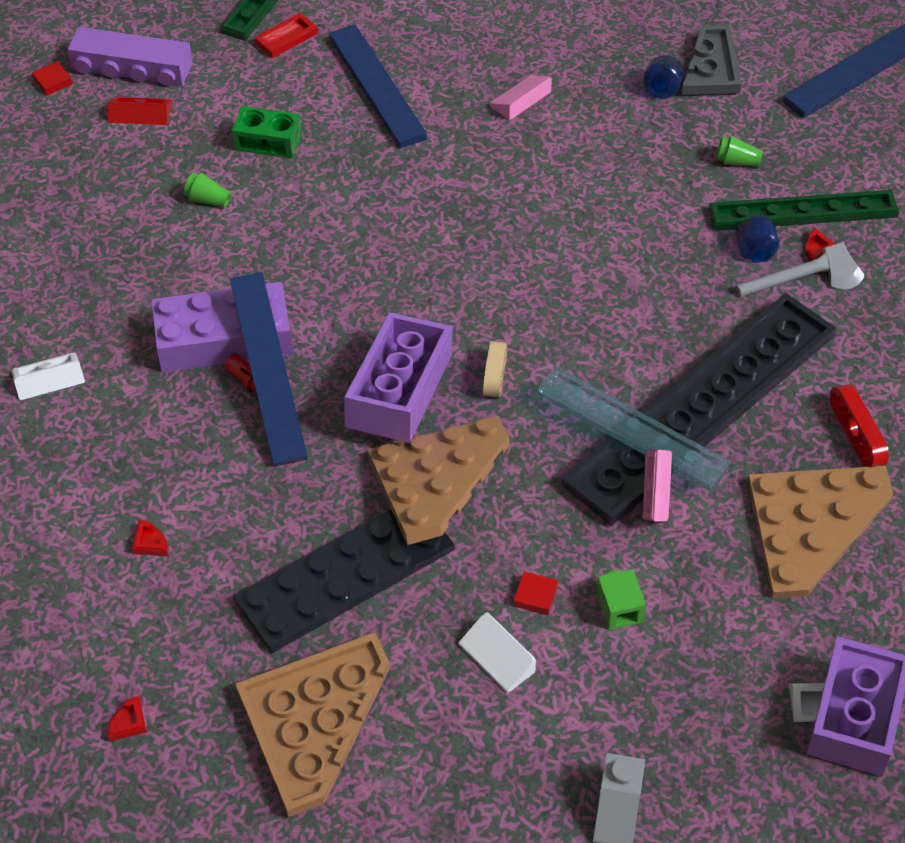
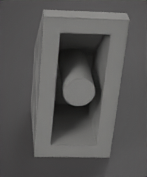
M611 753L606 754L593 843H633L646 759Z

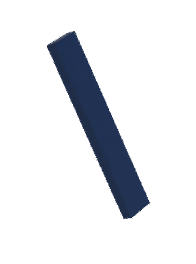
M356 24L329 32L330 41L399 149L427 140V132Z
M905 24L784 95L783 103L804 119L905 58Z
M263 272L231 278L230 284L273 465L276 467L308 460Z

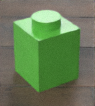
M613 570L605 575L598 576L596 594L608 630L644 623L646 603L634 570Z

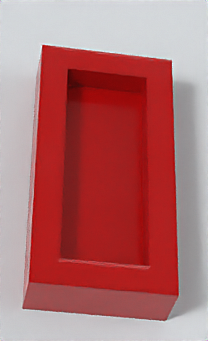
M300 12L255 36V44L273 59L317 35L318 27Z

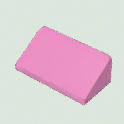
M530 75L491 101L489 106L510 121L551 92L552 79L549 76Z
M646 451L643 520H668L672 463L671 451Z

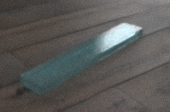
M556 367L538 388V396L646 455L647 450L671 451V470L710 492L715 489L730 469L731 462L559 367Z

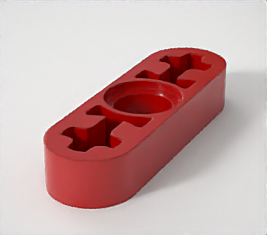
M851 384L833 387L830 391L831 408L862 465L871 468L887 465L889 460L887 444L856 388Z

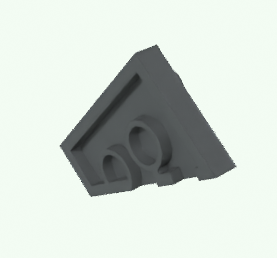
M730 25L701 26L693 58L690 61L687 77L683 83L682 95L740 93L741 79Z

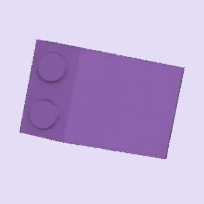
M837 636L807 755L883 777L892 753L905 693V655Z

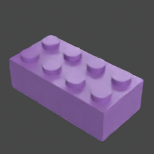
M282 282L267 283L265 285L282 354H293ZM232 288L152 299L156 345L162 372L225 364L227 359L233 354H239L244 360H248Z
M389 312L344 397L345 428L410 443L452 357L453 326Z

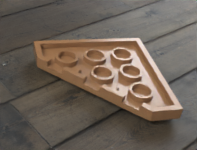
M498 416L484 418L457 427H450L446 430L427 435H419L412 438L410 443L400 441L368 450L372 468L407 545L442 536L449 527L448 521L452 515L459 513L471 498V490L477 482H483L494 467V460L499 453L504 454L508 449L509 435Z
M886 466L749 474L748 485L772 598L808 596L823 576L845 554V551L868 528L879 512L889 504L893 497V490Z
M375 632L235 683L237 693L288 818L325 804L389 671V661Z

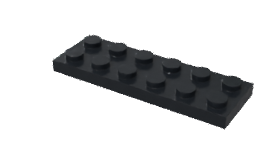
M390 509L234 595V602L272 654L454 551L455 544L444 532L442 536L407 545L395 516Z

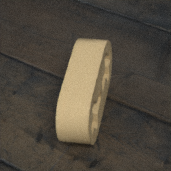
M490 341L484 376L483 396L496 398L501 396L507 358L506 342Z

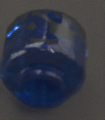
M660 55L648 64L643 76V85L651 96L667 99L678 92L684 78V69L676 58L669 55Z
M751 216L742 221L735 231L741 256L754 263L769 261L780 247L776 226L767 217Z

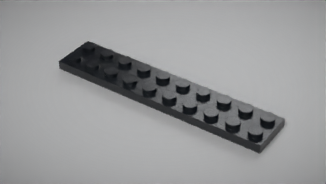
M785 293L561 477V485L611 526L614 525L644 498L647 450L671 451V475L674 474L834 338L837 328Z

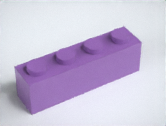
M84 27L78 28L67 49L71 69L80 73L90 72L103 74L108 77H124L138 82H157L166 86H183L193 64L190 43Z

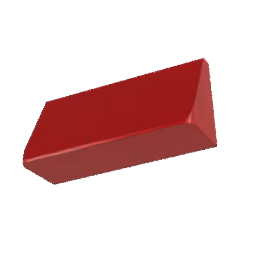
M115 96L107 104L108 123L167 125L172 100Z

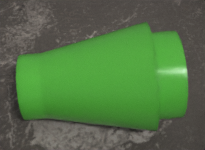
M731 135L729 138L722 136L716 160L722 161V165L758 168L763 150L756 149Z
M191 173L186 181L183 192L192 202L219 206L224 209L232 197L231 191L226 190L203 173Z

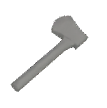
M844 242L824 248L823 254L813 261L736 285V290L739 296L742 297L819 272H828L830 287L846 290L857 286L863 280L864 274L852 259Z

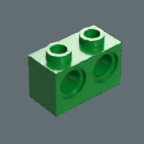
M241 106L232 129L234 151L293 159L301 137L300 114Z

